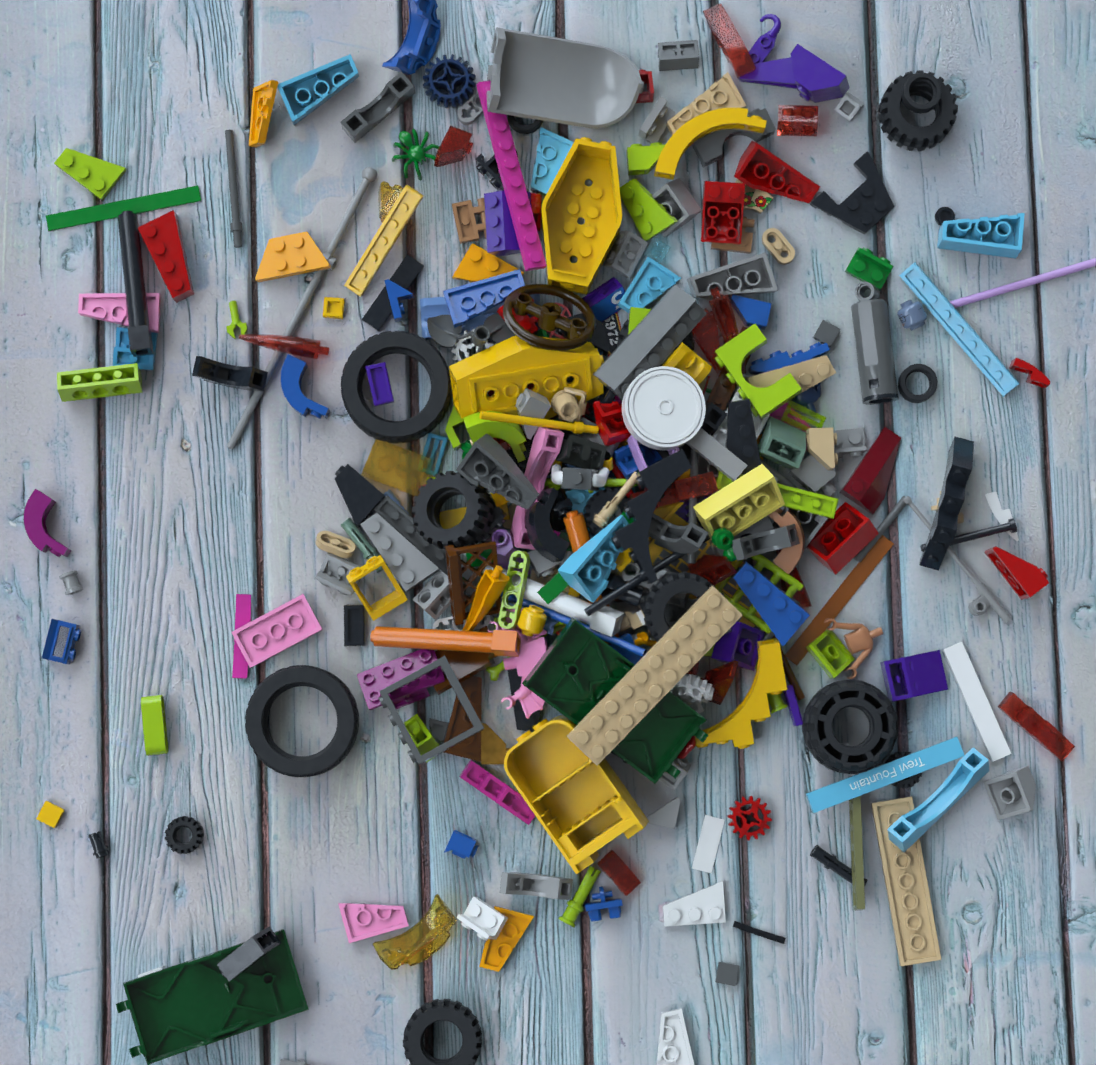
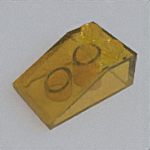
M375 439L361 475L415 497L420 492L418 490L423 485L432 460L413 451Z

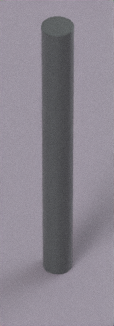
M905 496L899 500L876 529L879 534L854 557L857 562L860 563L906 506V503L903 501Z

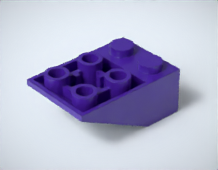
M940 650L880 662L887 696L891 702L948 690Z

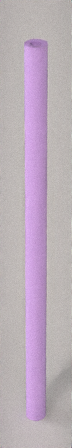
M1096 258L950 301V303L957 308L1095 267Z

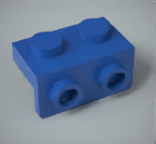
M643 444L638 445L647 467L662 460L656 449L646 447ZM629 445L622 446L614 452L615 464L627 480L634 472H639Z

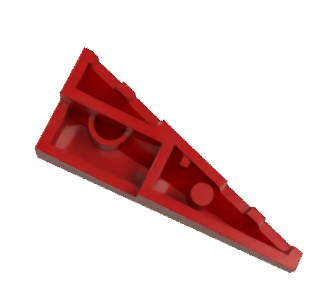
M600 401L593 403L596 426L599 427L598 433L605 446L624 441L631 436L623 420L622 404H618V401H612L611 404L600 403Z

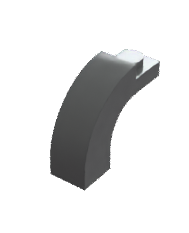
M795 524L732 540L733 553L737 561L800 544Z

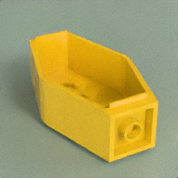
M586 137L575 139L543 200L541 222L548 285L562 287L571 292L587 295L619 234L622 221V207L616 147L612 146L610 142H592V139ZM591 180L592 185L586 186L585 181ZM583 218L585 223L580 225L577 223V220ZM575 256L577 258V262L571 263L569 260L570 257Z
M513 336L449 366L453 404L462 419L480 411H496L519 416L516 400L529 383L534 384V387L529 390L547 397L550 405L553 396L557 392L564 390V387L584 391L586 393V402L604 393V385L593 375L604 363V359L591 342H587L581 347L572 350L555 351L536 347L523 341L518 336ZM542 337V338L551 339V340H568V339ZM569 376L574 378L572 382H567ZM489 390L494 391L492 396H487ZM575 395L576 398H577V400H578V404H579V401L581 400V396ZM552 406L544 419H550L557 415L553 411Z

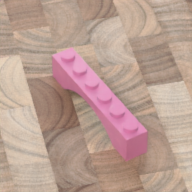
M538 427L534 434L524 475L539 494L543 491L549 470L560 453L564 433L559 429ZM517 505L510 530L513 545L517 548L535 550L526 530L527 510Z

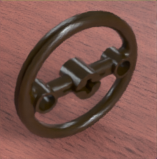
M548 284L525 285L512 291L504 302L503 317L509 329L523 341L539 348L555 351L572 350L586 344L595 332L596 317L591 307L577 294L562 287ZM546 294L562 298L576 306L585 316L586 322L580 318L570 320L561 316L562 310L555 303L548 302L543 304V306L532 302L530 295ZM512 309L517 315L525 316L530 314L539 318L538 326L543 330L554 331L558 327L567 331V336L570 339L551 340L530 333L515 320Z

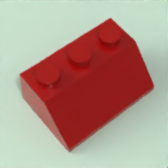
M844 502L836 510L834 519L829 518L807 546V549L823 566L836 575L879 533L869 518L847 502Z

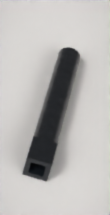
M123 211L117 218L129 323V345L133 357L154 354L152 333L149 326L138 215L132 211Z

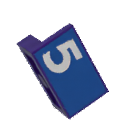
M613 277L582 299L591 307L596 319L603 322L622 309L617 304L624 295L625 290L620 282Z

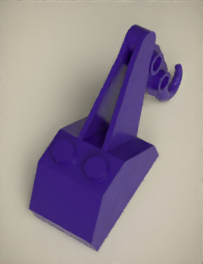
M764 15L760 22L771 19L774 22V26L770 31L761 35L745 57L746 64L740 66L736 71L739 81L797 89L800 93L799 96L807 102L811 100L814 103L843 98L850 88L846 75L799 44L790 53L791 57L764 62L775 47L777 34L781 29V21L776 15Z

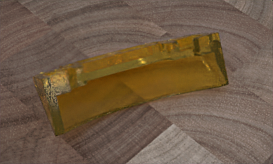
M436 894L431 907L416 925L394 938L375 941L373 946L379 958L391 970L398 969L404 964H409L411 967L428 959L447 942L451 936L449 931L456 923V917L439 894Z

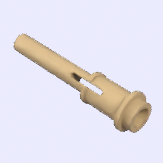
M637 472L630 476L611 502L607 501L602 510L594 515L593 522L597 526L603 528L608 525V520L618 510L617 506L636 483Z

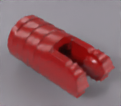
M531 193V209L537 231L540 232L542 195Z

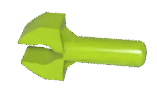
M230 301L229 307L232 323L230 326H226L227 332L232 338L236 339L234 330L238 326L241 329V336L244 338L248 331L247 323L240 321L237 302Z

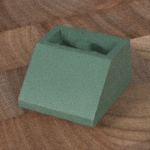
M770 416L758 444L759 456L790 470L799 469L806 451V432Z

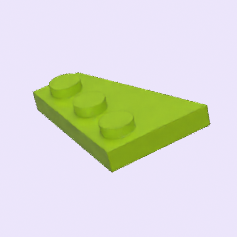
M66 148L54 162L57 167L102 201L127 170L125 167Z
M632 179L620 187V196L643 240L649 241L678 222L675 217H672L666 211L662 204H659L652 197V194L637 179Z

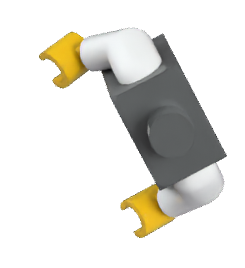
M610 457L609 460H604L603 468L600 470L561 468L563 462L555 459L551 466V480L554 484L560 485V489L599 491V487H603L606 484L609 472L613 469V459Z

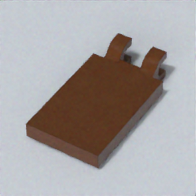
M484 626L478 632H488L487 626ZM435 651L437 659L443 656L446 657L459 683L492 665L489 660L498 657L494 653ZM444 672L445 681L434 685L438 695L452 688Z

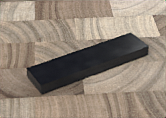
M407 254L390 278V281L408 290L424 268V265ZM386 285L362 318V321L378 332L392 313Z

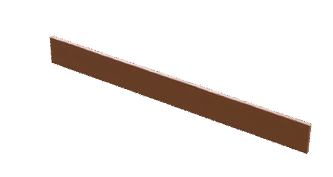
M884 535L879 538L785 654L787 659L796 666L809 652L806 646L821 635L832 623V621L824 623V620L826 618H836L894 543Z

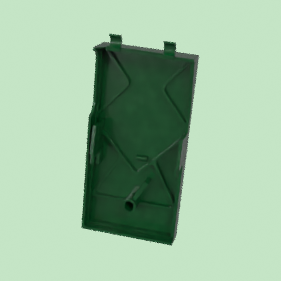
M572 617L522 684L578 725L635 665ZM669 691L612 752L654 784L657 783L664 772H667L676 779L681 771L672 765L673 761L692 736H695L701 742L706 740L709 735L699 727L707 719Z
M284 929L274 932L281 941L280 945L231 981H228L221 974L217 964L243 943L123 982L128 1000L117 1003V1011L121 1013L130 1009L140 1045L129 1049L131 1057L134 1058L143 1054L147 1065L188 1050L208 1045L309 1010Z

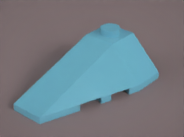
M623 515L618 516L575 551L558 569L566 583L590 602L594 603L606 589L609 583L607 581L611 570H615L617 566L615 563L619 553L623 552L620 548L616 549L611 540L613 532L629 524Z

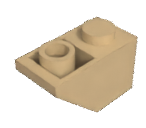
M833 427L807 429V452L827 470H833L835 465H838V454L834 453V445H837V433L833 432Z

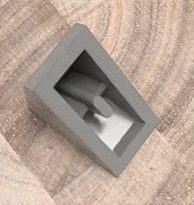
M679 797L674 798L648 815V823L675 829L681 801Z

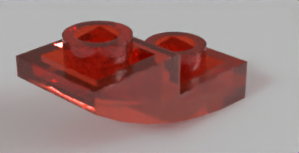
M613 850L608 852L597 863L606 876L614 882L625 896L641 883Z

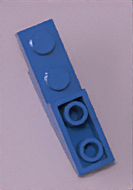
M818 342L809 347L810 350L806 352L802 350L791 354V358L787 351L781 353L779 350L770 354L769 359L763 361L760 358L751 362L752 366L749 367L748 371L750 374H761L827 354L830 349L827 343L821 345Z

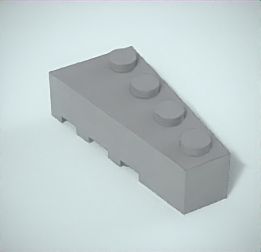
M766 252L687 279L693 298L772 293L778 291Z
M378 513L360 524L406 593L440 570Z

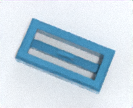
M432 433L428 434L418 472L433 476L438 474L448 438ZM432 438H434L435 443L430 456V460L427 469H424L423 467L427 457L429 446ZM441 440L443 443L434 471H431L438 444Z

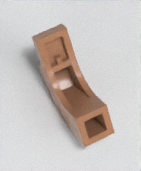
M779 508L768 516L780 527L795 524L800 544L783 548L773 560L777 566L789 575L801 560L805 537L797 517L790 510L782 515L783 510Z

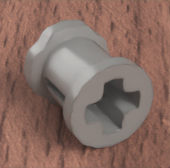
M77 570L59 576L63 580L66 589L65 595H72L83 590L76 576L78 574Z

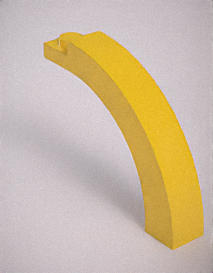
M745 108L715 109L694 117L682 125L667 141L657 161L654 177L673 180L676 167L682 155L699 138L724 129H741L764 133L767 120H762V117L755 115L747 117L748 109Z

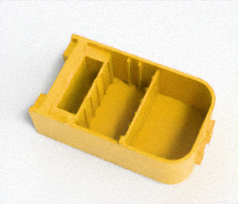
M559 715L550 721L545 718L532 727L535 730L534 732L528 730L516 739L518 743L506 753L504 769L573 871L578 874L594 863L600 856L597 850L622 833L629 839L644 829L649 820L608 761L604 758L597 766L567 738V735L577 725L564 715Z

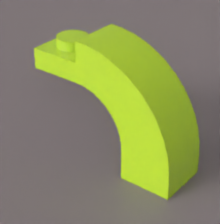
M480 412L463 418L473 444L485 434H488L492 438H500L508 442L518 463L526 460L523 453L526 451L524 445L526 439L519 424L480 419Z

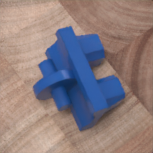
M603 886L599 887L600 893L592 894L593 900L601 899V901L585 904V909L588 911L591 922L602 920L600 909L605 908L609 910L610 919L621 917L622 899L605 900V898L613 897L612 891L604 892Z

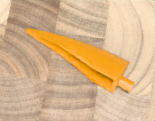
M496 565L494 570L486 569L477 585L475 597L462 631H472L486 616L503 592L510 577L502 573L503 568Z

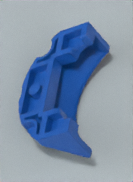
M408 0L409 25L406 37L398 52L391 59L383 62L382 67L411 75L430 61L436 50L441 28L440 20L437 19L436 9L438 5L436 0Z

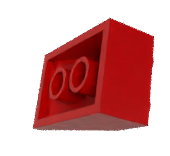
M997 546L985 551V554L1021 600L1032 597L1049 584L1047 580L1048 575L1042 568L1039 569L1037 566Z

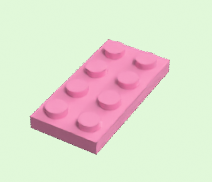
M302 594L231 633L249 667L252 668L323 629L305 595Z

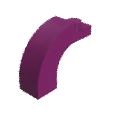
M35 489L29 497L24 510L26 533L31 542L40 551L46 553L51 547L49 551L60 558L61 555L68 557L72 550L52 538L46 527L47 516L56 501Z

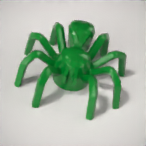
M413 128L414 145L411 134L407 131H401L399 133V140L409 149L398 142H395L393 147H399L408 154L394 155L392 161L409 158L404 165L405 178H408V166L414 162L418 179L421 181L422 175L418 163L422 165V161L426 162L425 157L433 159L438 167H440V161L434 155L426 153V151L436 148L442 153V149L435 144L424 148L430 135L429 132H425L424 139L421 145H419L417 132Z

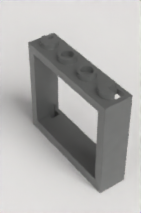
M445 656L379 691L381 696L378 699L383 708L388 707L391 714L388 717L393 727L398 725L401 731L398 733V736L403 745L407 743L411 749L407 753L413 763L417 761L421 765L484 730L480 719ZM441 666L473 728L420 755L388 694Z

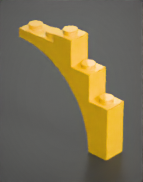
M777 638L757 641L758 661L751 688L743 701L730 715L719 723L702 730L709 736L704 742L696 738L697 748L707 747L708 744L715 742L717 744H726L729 742L728 740H732L734 747L739 749L748 748L751 744H754L751 720L761 722L765 721L767 717H771L767 693L778 695L783 693V690H787L780 642Z

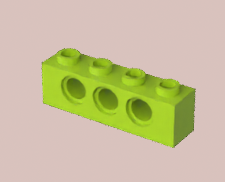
M138 363L57 372V390L62 402L143 393L142 375Z

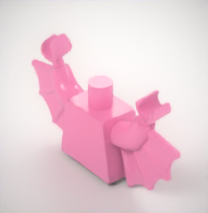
M506 608V611L515 612L514 609ZM506 617V622L512 623V619ZM491 621L489 623L496 625L495 630L518 631L521 636L519 657L503 658L505 670L517 668L518 676H522L521 687L514 692L515 695L503 698L501 703L509 700L510 706L505 709H510L519 700L526 718L529 719L533 712L544 709L545 701L525 687L522 682L548 650L546 637H541L547 634V631L543 629L541 634H533V637H529L521 633L522 629L518 625L514 629H504L498 622Z

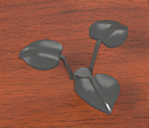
M499 314L489 316L483 325L475 328L474 332L469 331V333L459 335L462 331V325L454 329L450 315L429 317L427 320L428 331L432 339L438 345L446 348L453 347L457 339L470 336L472 343L478 346V352H481L483 345L486 344L490 336L496 344L516 336Z

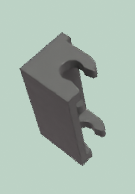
M698 40L658 43L659 71L698 68Z

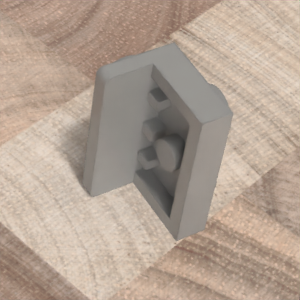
M327 553L315 579L322 585L337 589L341 594L352 596L355 591L346 576L353 568H360L361 566L334 554Z

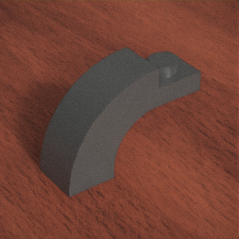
M654 513L649 529V537L655 540L654 544L669 551L683 554L696 552L708 534L707 531L692 522L687 526H678L667 522Z

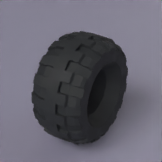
M841 680L826 685L812 697L804 712L802 732L808 750L820 764L839 773L858 774L877 767L890 755L898 737V718L891 701L880 689L864 681ZM847 707L861 710L869 720V734L862 743L856 746H846L840 743L832 732V721L835 715Z

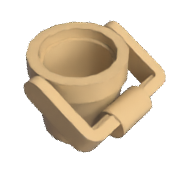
M564 387V390L557 392L551 400V406L558 415V419L571 423L574 421L580 422L586 410V393L570 387ZM575 395L581 396V400L579 401V404H578V400H577V398H576Z

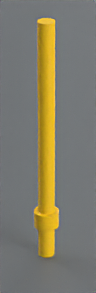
M480 411L479 415L480 419L568 430L575 434H582L583 432L598 434L599 431L598 426L585 425L583 422L578 421L570 423Z

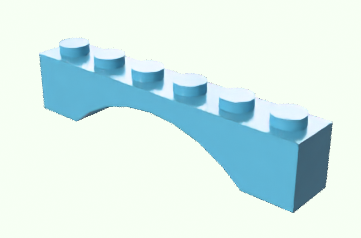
M972 748L959 760L948 778L926 801L909 813L902 815L887 829L889 840L905 852L990 771L989 760L975 748Z

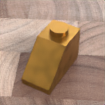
M482 723L484 730L481 731V764H504V758L510 748H506V743L486 723Z

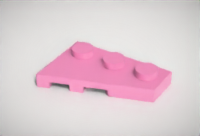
M338 903L349 943L409 926L404 906Z

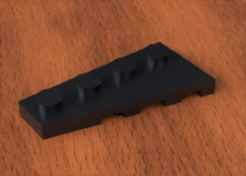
M750 399L728 402L725 448L748 465L741 473L742 475L761 465Z

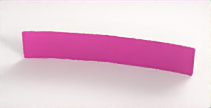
M236 594L235 630L250 622V594ZM234 639L232 678H247L248 663Z

